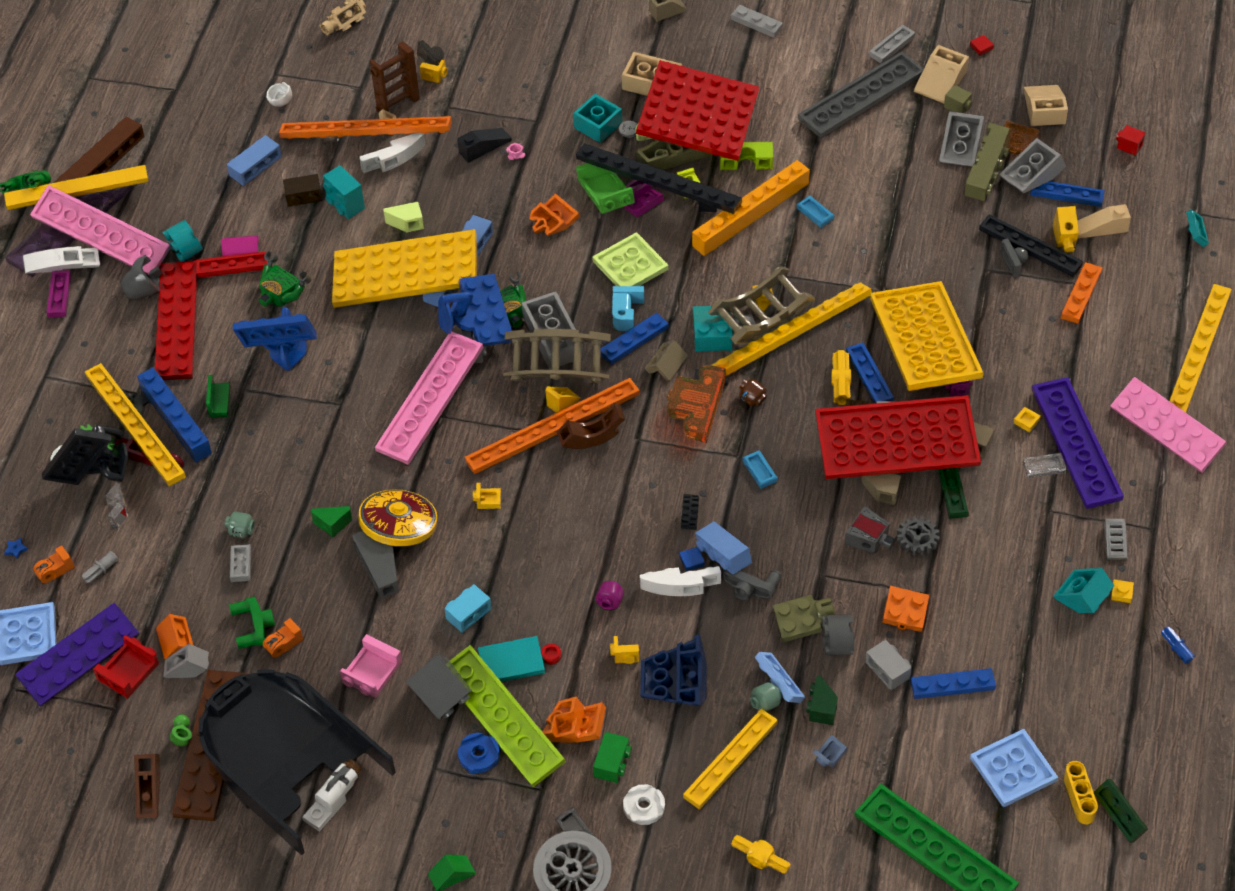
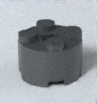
M851 614L822 616V628H824L822 642L825 655H853L854 632L852 626H850V623H853Z

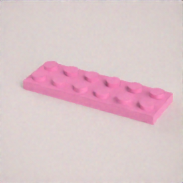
M1136 377L1130 381L1110 405L1117 413L1201 473L1204 472L1227 444L1224 439Z

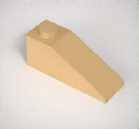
M1127 205L1109 206L1077 220L1078 239L1128 232L1131 216Z

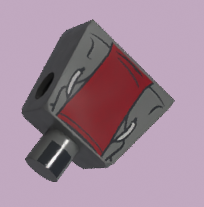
M864 506L846 531L845 544L870 553H876L881 545L891 549L895 543V538L888 535L889 523Z

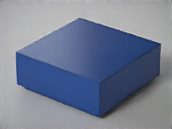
M698 547L679 552V557L686 572L705 566Z

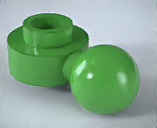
M181 714L175 717L173 721L174 727L169 737L175 745L186 746L192 737V733L188 729L190 720L186 715Z

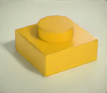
M1024 407L1014 418L1013 424L1030 433L1040 421L1041 416Z
M1114 579L1113 584L1115 586L1112 588L1111 600L1131 603L1134 582Z

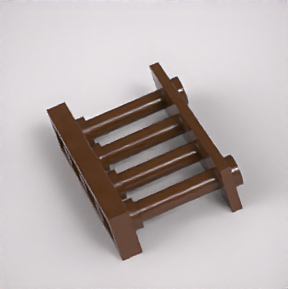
M404 41L398 44V55L379 65L373 59L370 60V73L372 75L376 101L375 108L378 113L382 109L389 112L391 106L405 98H410L414 103L420 100L414 50ZM400 62L397 69L384 76L383 71ZM402 74L401 80L386 88L385 83ZM403 87V92L387 100L389 94Z

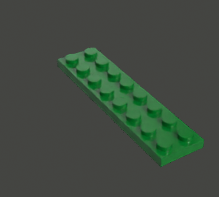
M880 784L855 811L854 816L957 891H1015L1019 885V882L883 784Z

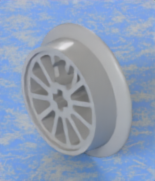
M581 831L562 832L548 839L539 849L534 860V879L540 891H559L567 882L566 891L571 890L573 883H575L576 890L580 891L578 882H581L587 888L584 891H604L611 876V859L605 846L593 835ZM570 849H578L575 859L571 858ZM582 850L587 851L589 854L579 861ZM592 857L596 859V863L584 866ZM556 859H563L565 861L561 867H556L553 863ZM574 868L577 869V872H574V871H573V872L570 874L569 869H571V870H574ZM598 868V872L596 875L586 873L587 871ZM551 869L556 874L549 876L548 870ZM583 877H584V878H588V879H592V880H595V881H594L592 884L589 885V884L583 879ZM563 878L556 886L550 883L551 881Z

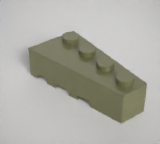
M990 122L987 127V136L984 135L981 149L978 150L975 164H973L966 181L964 196L985 201L987 195H991L993 190L992 184L997 182L998 170H1002L1004 165L1003 159H1007L1010 148H1007L1010 128Z
M655 140L637 151L636 161L661 170H667L712 156L713 154Z

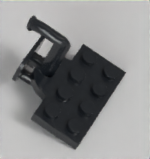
M95 425L92 431L74 429L42 472V479L78 485L86 474L102 473L108 480L122 482L128 460L126 444L120 442L113 451L108 448V445L112 441L111 436L118 437L120 440L124 434V429Z

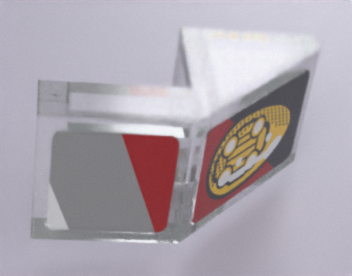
M116 482L107 493L106 500L109 508H112L108 515L110 525L118 530L128 517V512L120 483Z

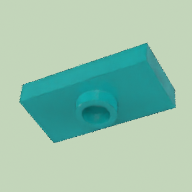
M1191 209L1186 212L1190 226L1189 231L1192 234L1193 240L1205 247L1209 244L1203 218Z

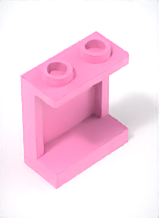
M366 634L362 639L363 648L346 670L343 668L340 670V676L343 684L347 687H354L362 694L376 698L402 663V657L399 650Z

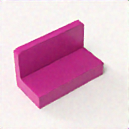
M259 235L222 238V256L259 252Z

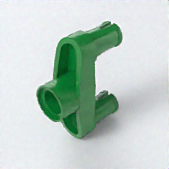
M35 170L21 174L0 183V188L4 187L0 192L4 194L10 191L46 185L51 182V176L46 170Z
M255 596L246 598V600L229 604L231 616L247 612L251 613L255 631L251 634L236 637L238 649L255 645L257 647L262 646L266 639L265 628L275 626L272 610L261 611Z

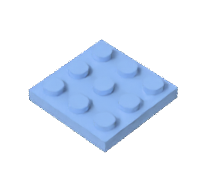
M53 602L0 610V665L35 660L57 644L55 606Z
M1025 729L970 754V760L1003 808L1058 781V776Z

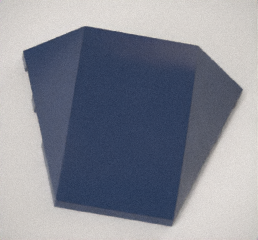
M700 634L684 644L682 642L678 643L677 647L669 651L663 650L641 660V698L701 706L707 699V662Z

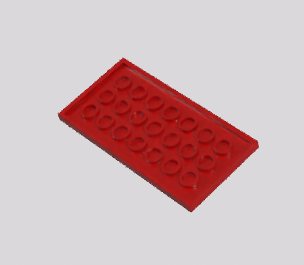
M969 395L815 409L825 480L981 465Z

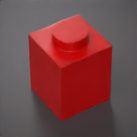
M1126 125L1123 131L1120 130L1117 134V149L1136 156L1144 144L1146 132Z

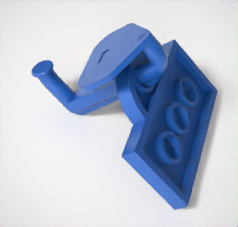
M495 274L460 278L458 281L460 293L442 294L438 301L439 327L446 334H451L453 326L456 325L463 330L473 331L475 340L482 343L483 346L512 342L505 340V332L512 331Z
M283 307L281 316L276 318H261L255 321L233 323V331L244 347L263 345L266 349L270 350L271 359L286 371H290L306 355V340L317 339V332L308 317L302 314L293 316L287 307Z

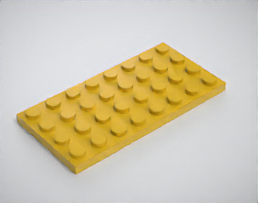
M476 230L334 251L333 307L459 289L458 281L460 278L477 276Z
M942 281L870 293V300L908 391L983 378L982 368Z

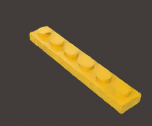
M760 709L685 791L683 798L700 810L777 725L778 720L763 709Z

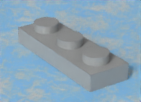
M739 5L731 14V20L773 38L783 28L782 22L742 5Z
M902 24L871 49L869 56L882 64L914 39L916 32Z

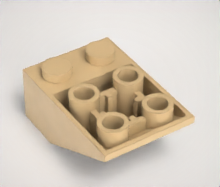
M938 45L930 55L914 88V92L944 103L946 93L954 85L958 86L967 73L969 56Z
M1058 85L1023 87L1031 126L1066 124L1068 113L1066 97Z

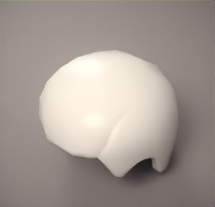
M285 82L275 84L268 89L266 98L273 106L282 107L291 101L292 90Z

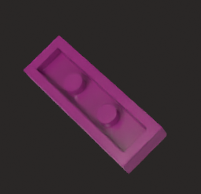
M70 270L52 271L46 312L48 317H66L72 276Z

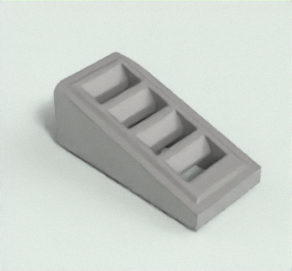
M1106 519L1104 535L1107 560H1127L1125 519ZM1111 542H1121V544H1111ZM1111 549H1122V552L1111 551Z

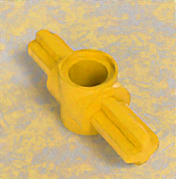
M739 835L733 838L731 845L746 853L748 862L754 867L763 869L770 866L783 874L788 872L791 864L774 855L775 850L768 842L758 840V842L754 841L752 843Z

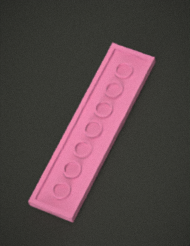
M50 185L47 186L30 214L32 218L93 248H97L99 251L131 267L138 258L144 255L148 256L151 261L143 266V271L147 275H149L152 269L161 265L171 248L170 244Z
M455 332L448 334L375 446V450L409 465L483 350V344Z

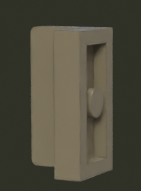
M675 340L664 342L647 364L645 370L649 374L658 371L666 381H670L688 355Z

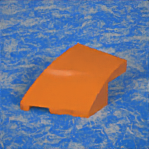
M577 697L561 700L546 719L547 725L542 732L550 742L557 743L585 742L600 739L606 706L601 702L584 707Z

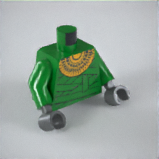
M267 251L264 255L267 264H264L259 282L262 295L259 298L260 304L267 307L272 302L282 307L287 303L297 301L303 293L304 285L311 282V276L307 275L304 271H300L297 278L276 264L272 266V263L277 262L278 256L274 253L270 259L271 252Z
M518 271L517 280L513 279L512 274L509 277L510 282L514 283L515 287L510 285L500 290L509 323L514 328L520 327L523 323L521 319L523 318L522 302L526 301L523 285H520L519 282L521 274Z

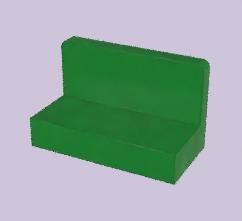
M208 375L206 406L209 418L228 417L230 383H214L213 375Z

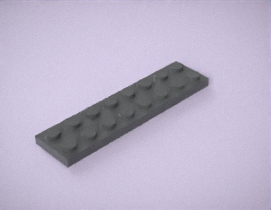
M902 51L798 114V120L821 139L919 79L924 69Z

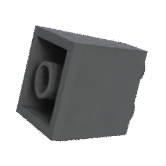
M444 653L435 655L406 681L438 719L442 717L448 718L455 711L453 707L458 703L460 705L464 704L470 698L468 694L472 691Z

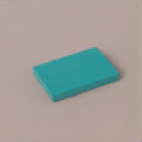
M537 636L478 647L479 656L501 682L545 673Z

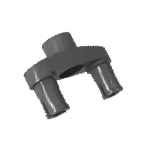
M726 569L722 573L725 581L734 587L733 594L743 601L748 600L751 595L765 599L771 598L776 590L775 587L782 578V574L777 570H772L765 581L741 570L732 574Z

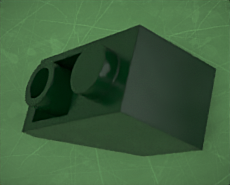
M817 676L816 682L811 683L810 695H813L812 701L808 700L806 712L810 713L809 721L834 725L838 697L821 676Z

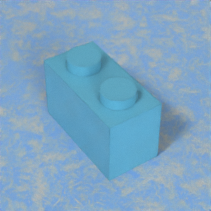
M474 584L470 588L465 589L455 600L450 601L444 609L446 619L463 633L492 608L490 598Z

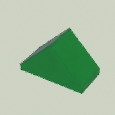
M350 506L311 509L313 523L331 537L338 534L352 521Z
M447 854L428 873L436 891H442L476 875L466 855Z

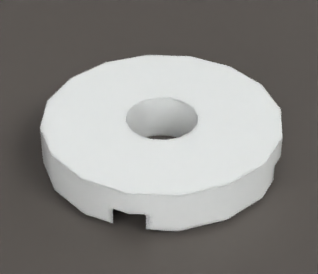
M637 785L632 787L623 799L624 813L633 823L650 825L662 817L665 810V798L660 790L652 788L651 785ZM641 801H647L650 805L647 808H641L638 804Z

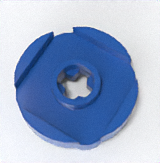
M473 733L461 741V745L458 748V759L462 767L470 774L487 772L499 763V745L492 736L489 735L488 737L483 735V733ZM479 749L480 752L484 751L481 756H475V751Z

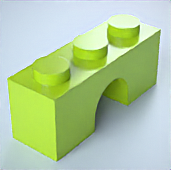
M744 142L738 161L720 157V170H738V163L745 159L755 163V170L773 169V142Z

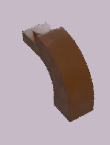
M614 403L602 416L594 421L578 423L567 420L557 431L563 447L586 449L603 444L619 433L617 427L625 420L620 404Z

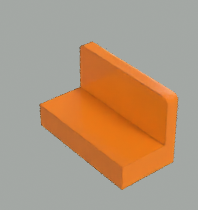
M169 614L156 627L164 659H167L187 644L193 645L186 617Z

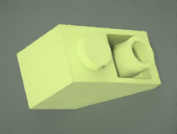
M418 202L383 209L386 224L406 233L424 229Z

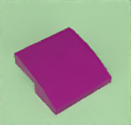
M634 180L626 185L627 188L631 187L633 189L635 203L624 206V208L637 218L664 201L663 194L652 189V186Z

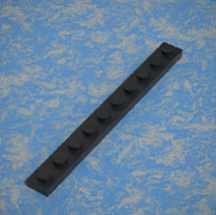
M586 143L576 153L577 160L732 214L737 211L742 203V197Z

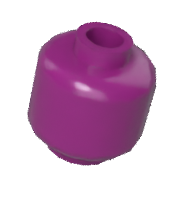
M615 581L603 582L596 594L597 604L605 610L617 609L624 596L622 586Z

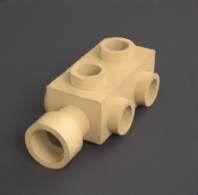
M346 0L344 2L345 6L342 8L338 6L331 10L332 14L327 17L329 21L326 20L320 24L321 30L327 36L333 33L334 29L336 31L341 29L343 31L351 27V22L355 21L357 23L364 18L363 14L366 13L365 3L362 0Z

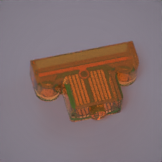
M705 365L699 369V380L677 376L673 389L669 390L667 401H669L667 405L669 417L684 420V433L687 438L705 443L708 441L726 380V368Z

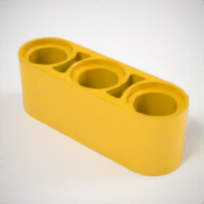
M1071 761L1066 766L1064 782L1077 820L1082 824L1088 825L1095 820L1098 804L1084 765L1079 761Z

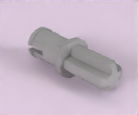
M109 551L102 559L95 561L94 565L82 575V578L86 583H91L102 573L105 574L106 570L118 561V557L115 553Z

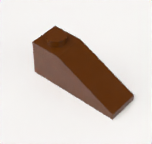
M160 754L134 755L136 819L158 817Z

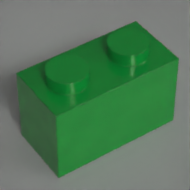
M605 732L593 765L594 778L618 783L620 776H624L626 770L625 760L626 758L629 759L632 753V746L629 745L628 737Z

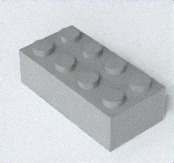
M556 291L522 302L523 318L531 333L534 332V329L576 330ZM541 340L539 350L550 370L552 369L553 342L551 340ZM562 340L560 343L559 366L574 361V343L571 340ZM583 343L581 346V359L584 358Z

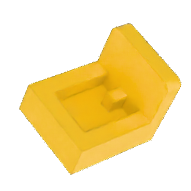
M441 60L438 66L423 62L420 65V74L423 80L441 83L443 77L447 75L448 69L445 60Z
M477 483L476 490H473V501L477 502V509H501V488L481 489V483Z
M614 636V643H610V654L615 656V663L632 664L639 662V644L618 645V636Z

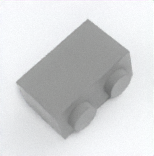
M886 639L866 652L865 663L891 691L910 679L911 664L907 659H903L898 653L897 648L894 645H890Z

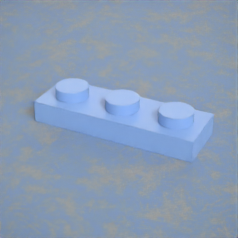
M759 652L755 656L759 667L771 678V683L780 689L782 697L787 702L801 703L805 698L804 694L774 655L769 652Z

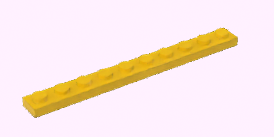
M861 282L853 285L851 288L840 292L817 307L811 308L808 312L795 317L790 322L779 326L772 332L764 334L763 337L750 342L745 347L734 351L727 357L719 359L711 365L712 370L716 371L720 377H726L869 297L870 293H872L871 288Z
M1213 284L1170 398V402L1185 413L1189 407L1232 290L1217 284Z
M100 363L85 371L88 380L168 486L186 478L185 472L104 366Z

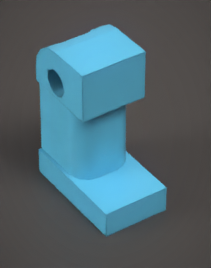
M613 286L612 315L613 327L616 330L629 331L634 327V309H631V304H644V286Z

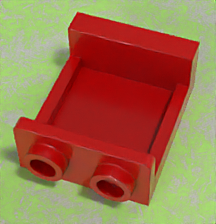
M125 635L123 637L124 645L104 666L98 663L93 671L98 681L128 699L159 665L157 653L153 648L145 647L138 639Z

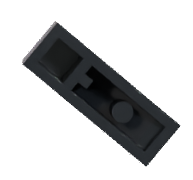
M503 128L474 130L457 138L458 150L460 155L469 163L512 141V138Z

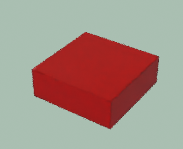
M985 35L970 41V46L979 56L994 48V44Z

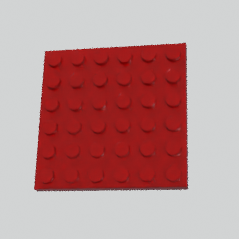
M660 60L636 129V134L738 161L760 87Z

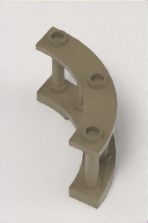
M780 266L772 272L770 277L752 290L745 291L735 298L715 301L708 313L710 315H720L734 330V335L730 339L735 344H747L748 340L754 339L755 341L763 337L764 334L770 333L779 326L788 323V318L795 313L798 316L815 298L809 293H800L786 278L790 270ZM779 281L795 298L787 307H784L770 291ZM764 295L779 313L771 318L767 317L754 300ZM748 305L762 322L752 325L739 309ZM732 312L743 326L740 327L729 313Z
M534 329L532 333H525V330L505 332V340H510L514 344L513 371L505 372L503 376L511 378V381H522V378L550 377L552 380L570 377L590 379L592 383H601L602 380L609 379V375L600 373L601 346L605 342H610L611 334L594 331L584 334L579 333V330ZM541 340H551L553 342L552 370H538L539 343ZM562 340H571L574 343L573 371L559 370L560 343ZM524 341L532 342L531 370L520 371L521 344ZM583 342H590L593 345L592 372L581 371V346Z

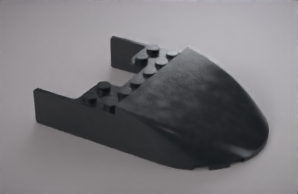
M272 669L257 670V673L241 674L232 678L212 694L205 704L202 717H200V742L213 767L247 809L250 808L300 855L305 853L301 838L284 821L301 806V799L293 789L319 766L324 764L334 772L342 763L348 767L360 755L366 753L389 774L393 776L396 773L393 758L310 684L289 672L285 674L275 672Z

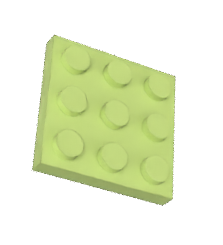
M637 232L592 257L593 262L615 286H641L668 270V264Z

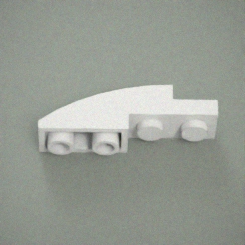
M414 133L390 141L391 147L360 156L363 173L378 168L383 173L407 162L426 145L424 134Z
M65 247L23 255L25 273L62 271L63 269L94 268L100 266L97 248Z
M719 566L707 567L697 571H687L680 574L679 567L667 568L662 571L647 572L640 575V588L642 590L667 596L704 594V587L721 584V570Z

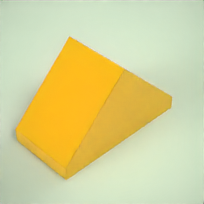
M547 386L545 389L547 406L555 413L574 405L581 398L568 387Z

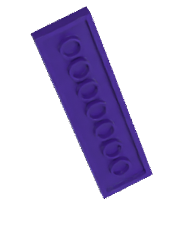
M1066 377L1032 385V392L1085 508L1088 509L1122 501L1124 495L1069 378Z

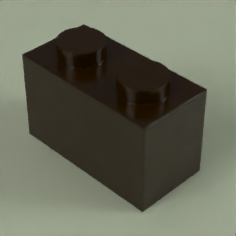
M318 174L283 179L288 207L323 201Z

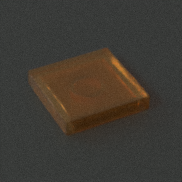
M1006 120L1004 127L1010 128L1007 148H1010L1009 152L1020 155L1038 138L1040 130Z

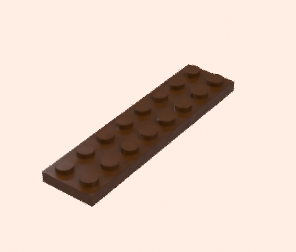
M208 670L172 812L174 818L215 821L224 780L213 767L202 748L199 735V721L205 710V704L220 686L241 674L248 675V673Z

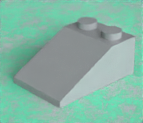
M949 111L939 159L940 163L972 167L975 164L985 126L984 116Z
M1036 138L999 175L1019 191L1026 193L1053 180L1066 168V165L1058 152Z

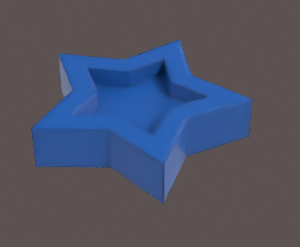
M19 538L16 541H7L8 548L4 553L5 555H14L18 559L20 554L28 549L22 544V539Z

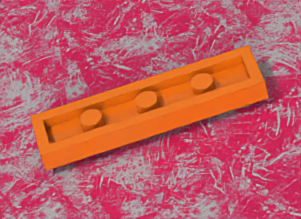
M1085 262L1062 311L1061 319L1079 324L1103 267Z

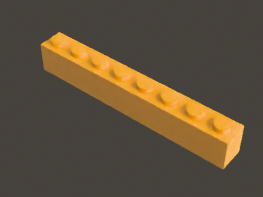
M796 160L742 197V203L734 214L722 211L692 232V247L703 256H706L809 184L810 169Z

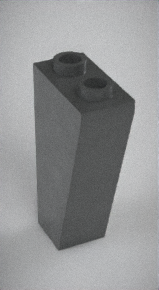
M363 530L352 535L354 548L380 599L398 593L399 587L393 546L373 540Z

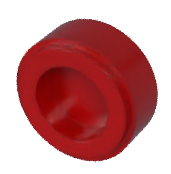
M547 644L541 650L542 659L546 664L553 665L561 660L562 654L558 645Z

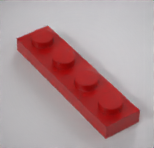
M267 251L196 260L197 278L263 270L264 264H267V260L264 258Z

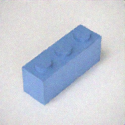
M263 136L227 163L229 176L242 186H245L282 157L280 145L268 136Z
M713 521L695 533L697 538L696 545L699 550L708 554L711 560L717 561L724 570L727 569L730 573L735 574L752 563L749 548Z

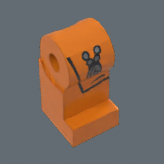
M62 545L55 549L56 553L34 565L33 571L42 583H48L75 568L71 557Z
M291 618L284 622L285 626L274 634L269 635L263 642V647L274 658L286 653L304 640L301 629Z

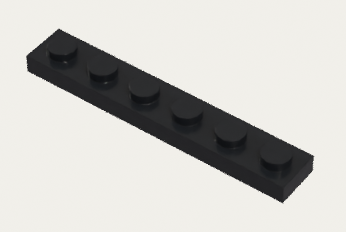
M990 214L979 225L980 231L1000 241L1009 239L1012 247L1024 248L1028 255L1072 277L1075 276L1083 265L1082 260Z

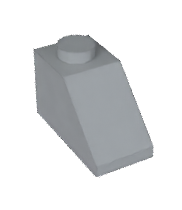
M187 644L165 659L163 677H197L205 672L209 666V652Z

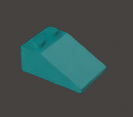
M693 306L695 352L732 350V340L730 339L732 337V328L720 315H710L708 311L711 309V306Z

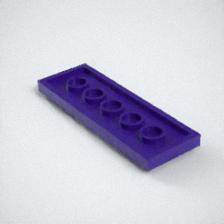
M113 603L25 666L15 676L41 707L92 670L98 663L100 664L124 645L123 637L125 635L135 638L139 635V632L119 607Z

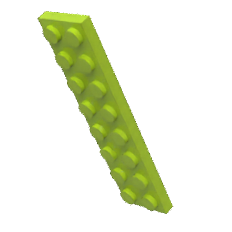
M471 645L450 660L472 690L468 694L470 698L465 702L466 706L487 732L497 741L500 748L533 788L566 762Z

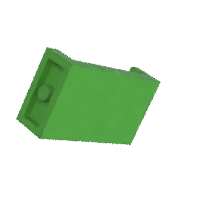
M588 163L576 167L578 182L601 214L635 203L633 189L631 187L627 188L616 173Z

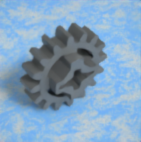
M913 516L911 521L906 518L905 523L901 522L900 528L897 529V542L900 543V548H906L905 553L912 551L913 556L916 553H920L923 556L925 551L930 554L931 548L935 550L940 539V531L936 529V523L931 525V519L924 521L923 516L920 517V520H917L915 516Z

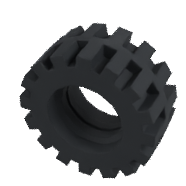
M683 495L681 529L697 530L699 495Z

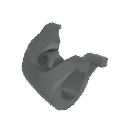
M146 255L138 258L130 271L120 281L121 289L126 297L131 300L148 297L160 292L159 277L163 273L157 266L150 271L149 278L146 276L143 266L151 261Z

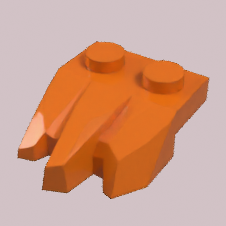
M555 193L545 204L540 202L531 211L529 219L537 221L533 226L536 234L545 231L546 235L550 236L568 229L581 216Z

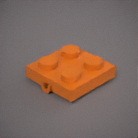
M890 586L882 623L897 626L899 630L910 629L922 632L929 595Z

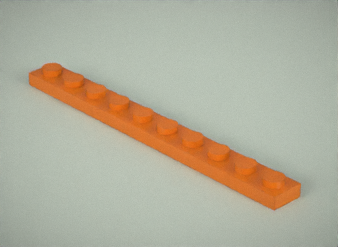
M451 116L282 123L279 136L280 139H307L311 137L326 138L333 136L358 137L361 135L376 136L382 134L445 133L450 131L452 119Z
M628 378L465 456V462L475 475L558 435L557 431L567 420L583 423L607 411L614 403L622 404L639 396L640 390L631 378Z

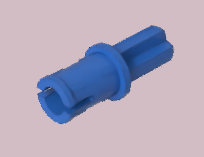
M1166 627L1161 631L1162 636L1171 645V650L1178 654L1184 664H1188L1194 659L1195 655L1186 646L1185 640L1180 639L1171 627Z

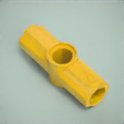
M838 350L832 356L834 402L838 405H845L847 399L851 397L849 353H846L844 350Z

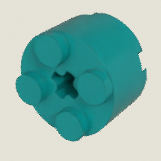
M186 220L180 221L162 232L166 240H170L168 243L171 246L170 249L173 253L177 252L176 256L180 262L186 261L203 250L198 238L195 237L192 228Z

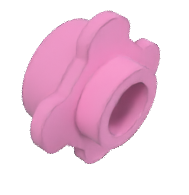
M513 143L506 149L509 153V160L525 157L523 146L518 143Z

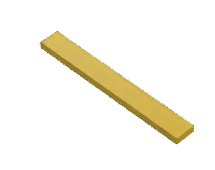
M141 165L4 193L7 210L36 205L48 185L75 197L149 182L146 166Z

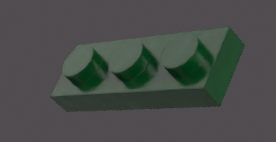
M1107 779L1094 791V795L1130 843H1134L1148 830L1112 779Z

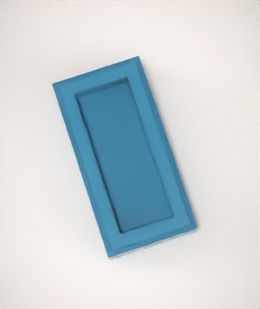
M811 196L797 204V209L820 228L834 220L835 215Z
M760 450L742 457V462L760 489L778 482V477Z

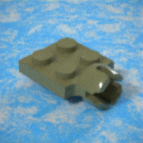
M812 595L773 605L783 643L822 632V616L836 615L830 598L817 601L812 598Z

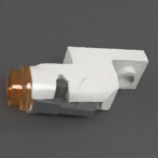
M349 759L347 762H343L315 794L316 802L302 817L304 822L319 832L346 802L345 794L360 776L361 768L355 761Z

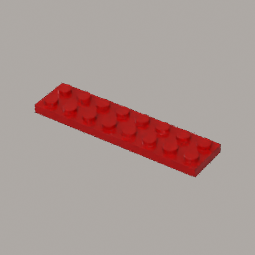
M196 261L161 263L160 270L163 274L160 275L155 370L163 381L193 379L197 298Z

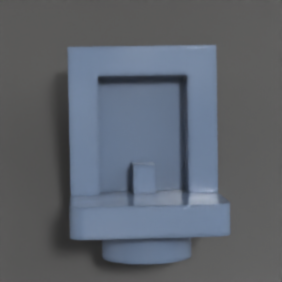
M831 735L819 750L815 749L813 753L817 755L815 760L822 766L826 767L828 765L834 768L849 748Z

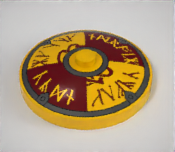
M384 490L370 495L362 502L359 508L358 521L363 532L377 542L391 546H410L425 541L434 533L437 525V512L434 506L419 494L406 490Z

